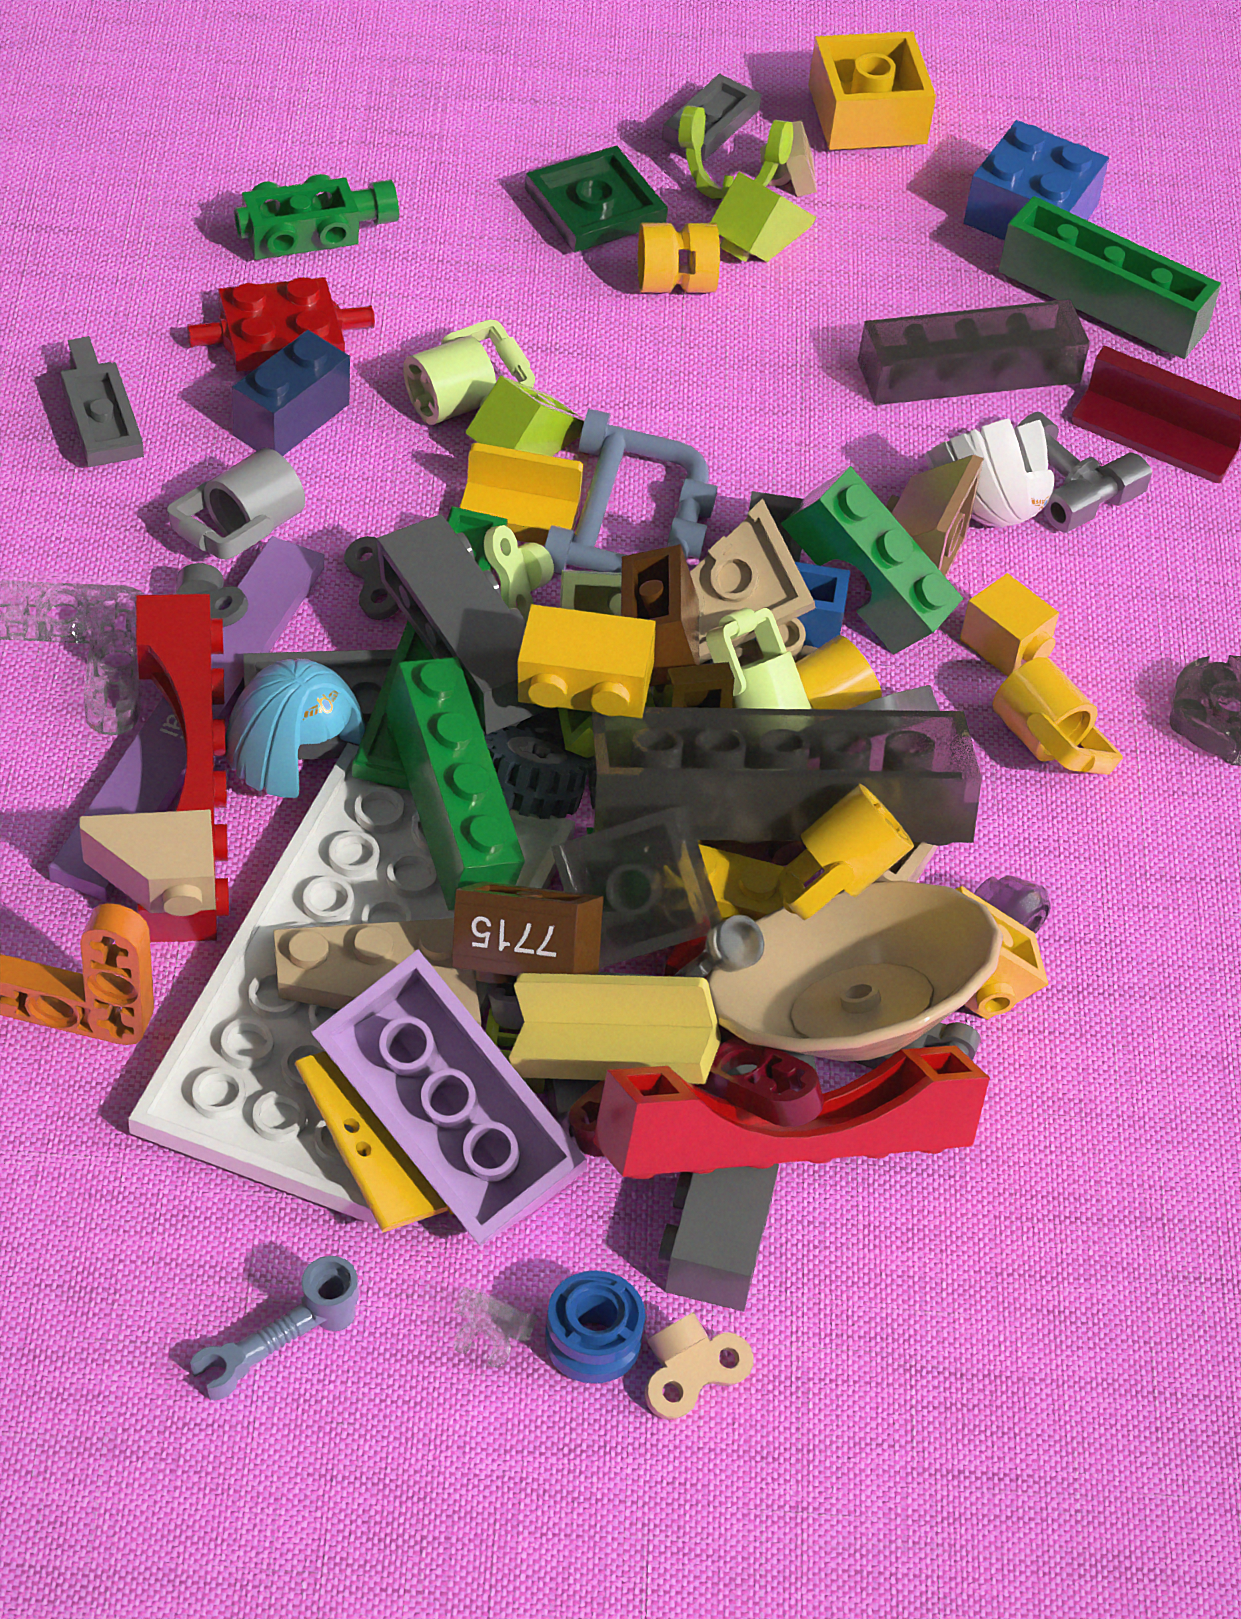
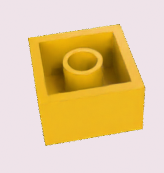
M913 31L815 36L808 86L829 150L928 144L936 93Z

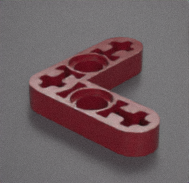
M718 1024L722 1039L705 1084L690 1083L691 1085L700 1087L772 1124L782 1127L800 1126L810 1122L819 1115L823 1109L824 1099L819 1077L814 1067L779 1049L749 1044ZM742 1065L757 1066L754 1070L741 1075L727 1074L731 1069ZM601 1080L580 1097L570 1108L568 1115L577 1148L584 1154L593 1157H605L593 1143L605 1080Z

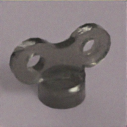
M735 915L713 925L707 934V948L681 968L673 977L703 978L716 966L726 972H738L756 964L761 959L765 948L761 929L748 915Z

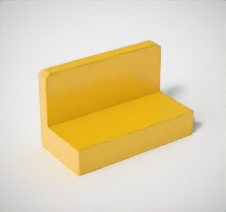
M472 443L468 458L467 484L460 508L508 519L507 527L514 533L517 541L534 542L545 546L551 525L571 530L575 528L580 508L583 464L575 460Z

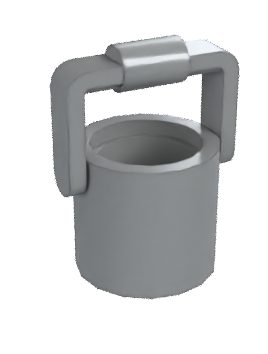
M266 447L259 449L210 481L201 484L172 502L168 506L167 511L170 526L180 537L199 549L208 551L219 559L227 560L245 551L268 536L274 529L301 513L305 507V493L298 475L288 461L275 450ZM207 507L214 523L226 537L219 536L213 529L196 520L192 515Z

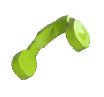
M687 105L680 118L678 140L680 146L686 148L688 167L693 179L697 183L696 189L714 200L724 199L733 183L734 176L724 175L723 187H720L711 180L704 170L701 148L704 141L705 111L702 107ZM774 120L771 125L765 148V161L758 176L753 179L765 187L771 181L778 165L785 164L790 156L793 142L792 122Z

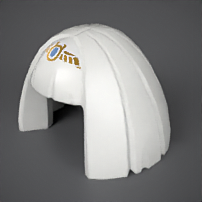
M1009 418L982 426L981 432L976 429L971 430L969 433H963L951 438L950 441H945L925 453L929 469L973 454L984 458L971 518L987 526L1003 528L1020 524L1034 517L1047 505L1053 492L1054 475L1052 470H1048L1047 446L1044 429L1040 420L1018 426L1014 429Z

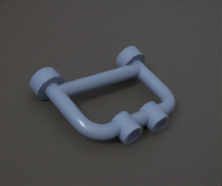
M589 408L582 428L579 452L598 456L599 458L575 535L574 530L554 525L550 527L545 548L553 560V573L561 575L562 570H566L567 565L597 572L621 573L622 556L626 555L596 548L595 545L624 451L672 462L686 470L687 477L683 483L667 547L681 544L686 560L688 556L700 559L708 525L697 523L698 517L711 519L718 491L717 485L708 483L709 466L703 455L692 446L677 440L610 425L611 413Z

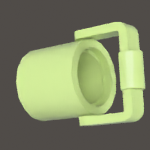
M490 319L452 332L442 339L441 345L406 357L403 367L405 386L416 412L423 421L429 425L436 424L482 406L496 383L491 360L479 342L490 338L495 345L496 352L510 374L515 376L519 383L534 387L535 376L530 369V362L515 339L509 337L498 321Z
M742 608L721 618L719 626L707 632L706 642L713 662H729L735 678L731 718L742 747L775 738L816 720L790 650L786 651L775 618L769 609L763 608L753 611L750 608ZM754 630L764 658L741 667L731 639Z

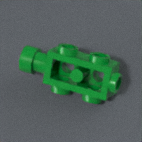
M315 174L307 178L302 184L280 187L274 182L266 181L257 184L252 191L242 192V206L234 208V220L239 239L248 240L255 260L358 245L359 222L373 220L375 225L398 222L399 203L396 188L391 179L369 182L368 188L351 190L346 177L331 179L325 174Z

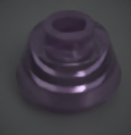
M1006 875L999 880L992 876L986 879L974 892L976 896L1028 928L1035 935L1046 921L1051 910L1049 893L1044 886L1013 875Z

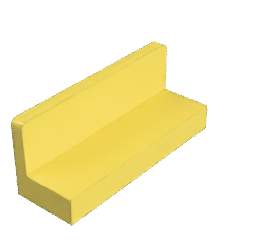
M520 973L514 984L524 1024L509 1059L512 1067L520 1077L605 1080L607 1070L669 1066L686 1082L705 1084L722 1039L706 979L701 977Z

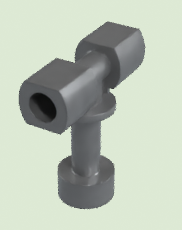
M1034 412L1028 415L1018 425L1021 426L1037 420L1041 421L1045 434L1048 463L1066 478L1063 486L1052 492L1044 510L1048 521L1059 531L1067 533L1093 520L1099 504L1105 501L1115 506H1120L1147 491L1153 471L1149 464L1138 454L1129 452L1101 467L1094 458L1078 460L1056 440L1059 434L1058 426L1042 412Z

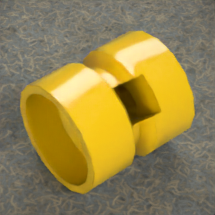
M671 223L640 224L637 249L640 293H670L675 285H681L685 293H715L717 291L720 244L716 223H686L681 231H676ZM679 249L687 250V265L678 266Z

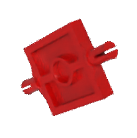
M300 277L291 281L263 284L244 283L234 287L218 288L221 312L219 322L187 324V333L190 348L223 344L224 348L232 355L236 372L255 370L307 330H310L345 352L343 330L375 328V316L372 305L340 309V306L332 300L326 277Z

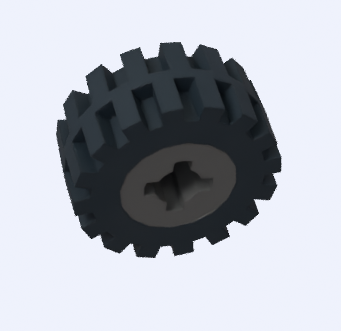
M507 726L504 730L499 729L487 735L485 734L486 744L509 811L511 809L517 810L519 815L529 817L530 814H536L539 819H550L551 815L561 819L566 818L567 814L573 815L577 812L587 782L591 761L589 758L566 750L564 738H554V734L544 731L542 734L535 732L534 728L524 727L523 730H518L515 726Z

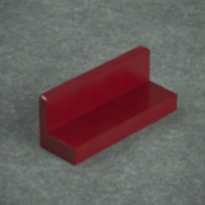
M1105 345L1102 347L1095 358L1088 390L1073 411L1071 424L1211 482L1221 483L1241 450V400Z

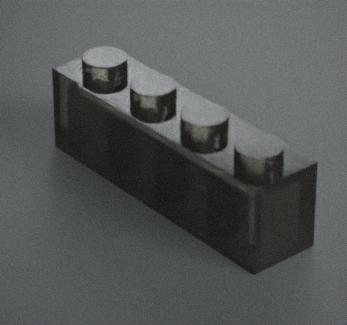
M1071 299L864 321L857 361L876 406L1081 383L1090 341Z

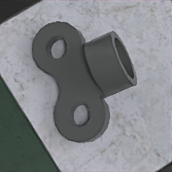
M373 536L358 538L346 549L344 563L351 574L364 580V586L359 595V605L365 615L373 620L389 618L400 608L381 581L377 538ZM373 553L368 560L360 561L364 554ZM380 595H388L385 601L374 603Z
M194 563L183 567L178 572L176 577V594H210L211 618H223V627L236 623L247 612L249 603L243 591L234 586L223 588V575L214 566ZM231 603L228 608L221 610L223 606Z

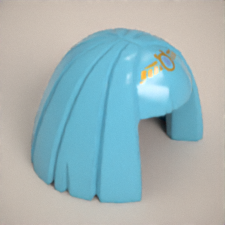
M287 659L275 662L257 673L249 682L231 712L225 735L227 763L231 770L236 769V776L240 780L245 779L246 784L252 788L261 791L265 787L269 795L297 798L299 796V746L302 744H319L327 739H332L338 734L340 739L360 745L365 732L362 711L350 687L328 667L308 659Z

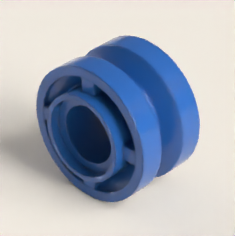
M583 1271L562 1281L556 1287L549 1300L545 1330V1347L554 1366L569 1378L591 1384L613 1381L627 1373L638 1359L642 1343L645 1307L640 1294L627 1280L606 1271ZM586 1323H598L605 1326L608 1329L603 1331H592L583 1327L582 1325Z

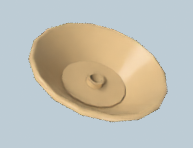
M903 880L877 882L868 886L856 898L842 890L807 920H802L797 914L788 912L782 906L752 922L715 956L707 982L718 1024L749 1044L843 1062L870 1060L894 1053L914 1042L963 1006L996 971L1003 933L985 904L951 887Z

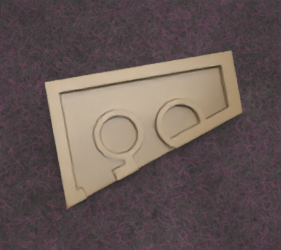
M763 499L747 513L748 517L727 537L723 536L708 550V555L690 571L699 599L700 664L712 658L706 642L707 632L718 627L719 621L726 615L742 608H750L753 611L767 608L772 612L778 627L816 608L815 602ZM752 630L742 636L731 639L733 648L755 638V631Z
M454 918L273 930L278 998L341 1010L419 949L481 1027L474 970L452 967Z

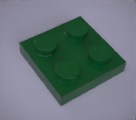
M618 145L526 173L525 190L574 253L639 233L641 223H666L668 207Z

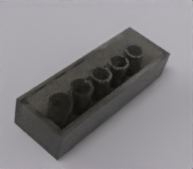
M645 707L642 719L626 716H607L597 712H591L588 778L594 839H611L622 843L633 842L637 839L675 840L681 843H695L700 840H737L746 844H756L762 841L803 842L801 833L860 783L888 809L906 831L912 842H925L935 846H944L950 843H974L982 777L964 711Z

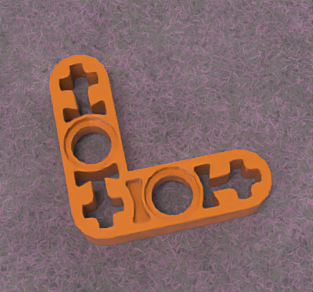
M110 903L98 905L93 909L80 940L83 974L0 954L1 1016L115 1044L132 1045L137 1044L143 1039L154 1011L150 932L147 922L132 909Z

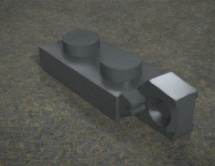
M90 336L68 340L70 351L69 365L71 369L61 370V384L87 466L94 467L144 457L142 437L116 362L99 364Z

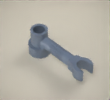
M324 1256L314 1260L308 1265L302 1276L304 1296L301 1297V1304L286 1312L285 1315H281L280 1319L276 1318L274 1322L268 1323V1326H263L256 1333L253 1332L237 1343L228 1342L221 1347L210 1346L198 1351L190 1362L193 1376H198L211 1367H221L226 1370L220 1378L213 1380L207 1385L209 1399L220 1400L229 1396L236 1388L238 1380L247 1375L250 1367L268 1357V1354H273L274 1350L278 1351L286 1343H291V1340L297 1339V1336L304 1335L318 1325L328 1331H340L350 1326L355 1319V1306L360 1296L358 1276L354 1266L339 1256Z

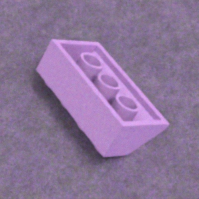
M419 949L311 1032L479 1246L536 1211L587 1170V1159Z

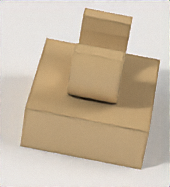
M802 120L792 122L793 142L790 156L785 164L778 165L775 174L768 183L769 186H782L792 180L797 197L817 192L814 158ZM766 144L760 148L762 166L765 161Z

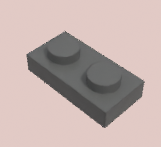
M719 73L663 124L662 141L686 152V148L681 147L678 140L682 112L687 105L702 107L705 111V129L701 159L705 161L760 110L762 94Z

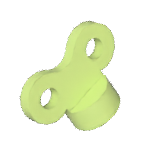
M505 525L491 527L487 530L484 537V549L488 562L499 575L501 598L509 609L517 608L527 624L530 607L533 604L530 592L545 586L551 580L554 572L552 557L546 548L538 543L529 542L518 547L514 533Z

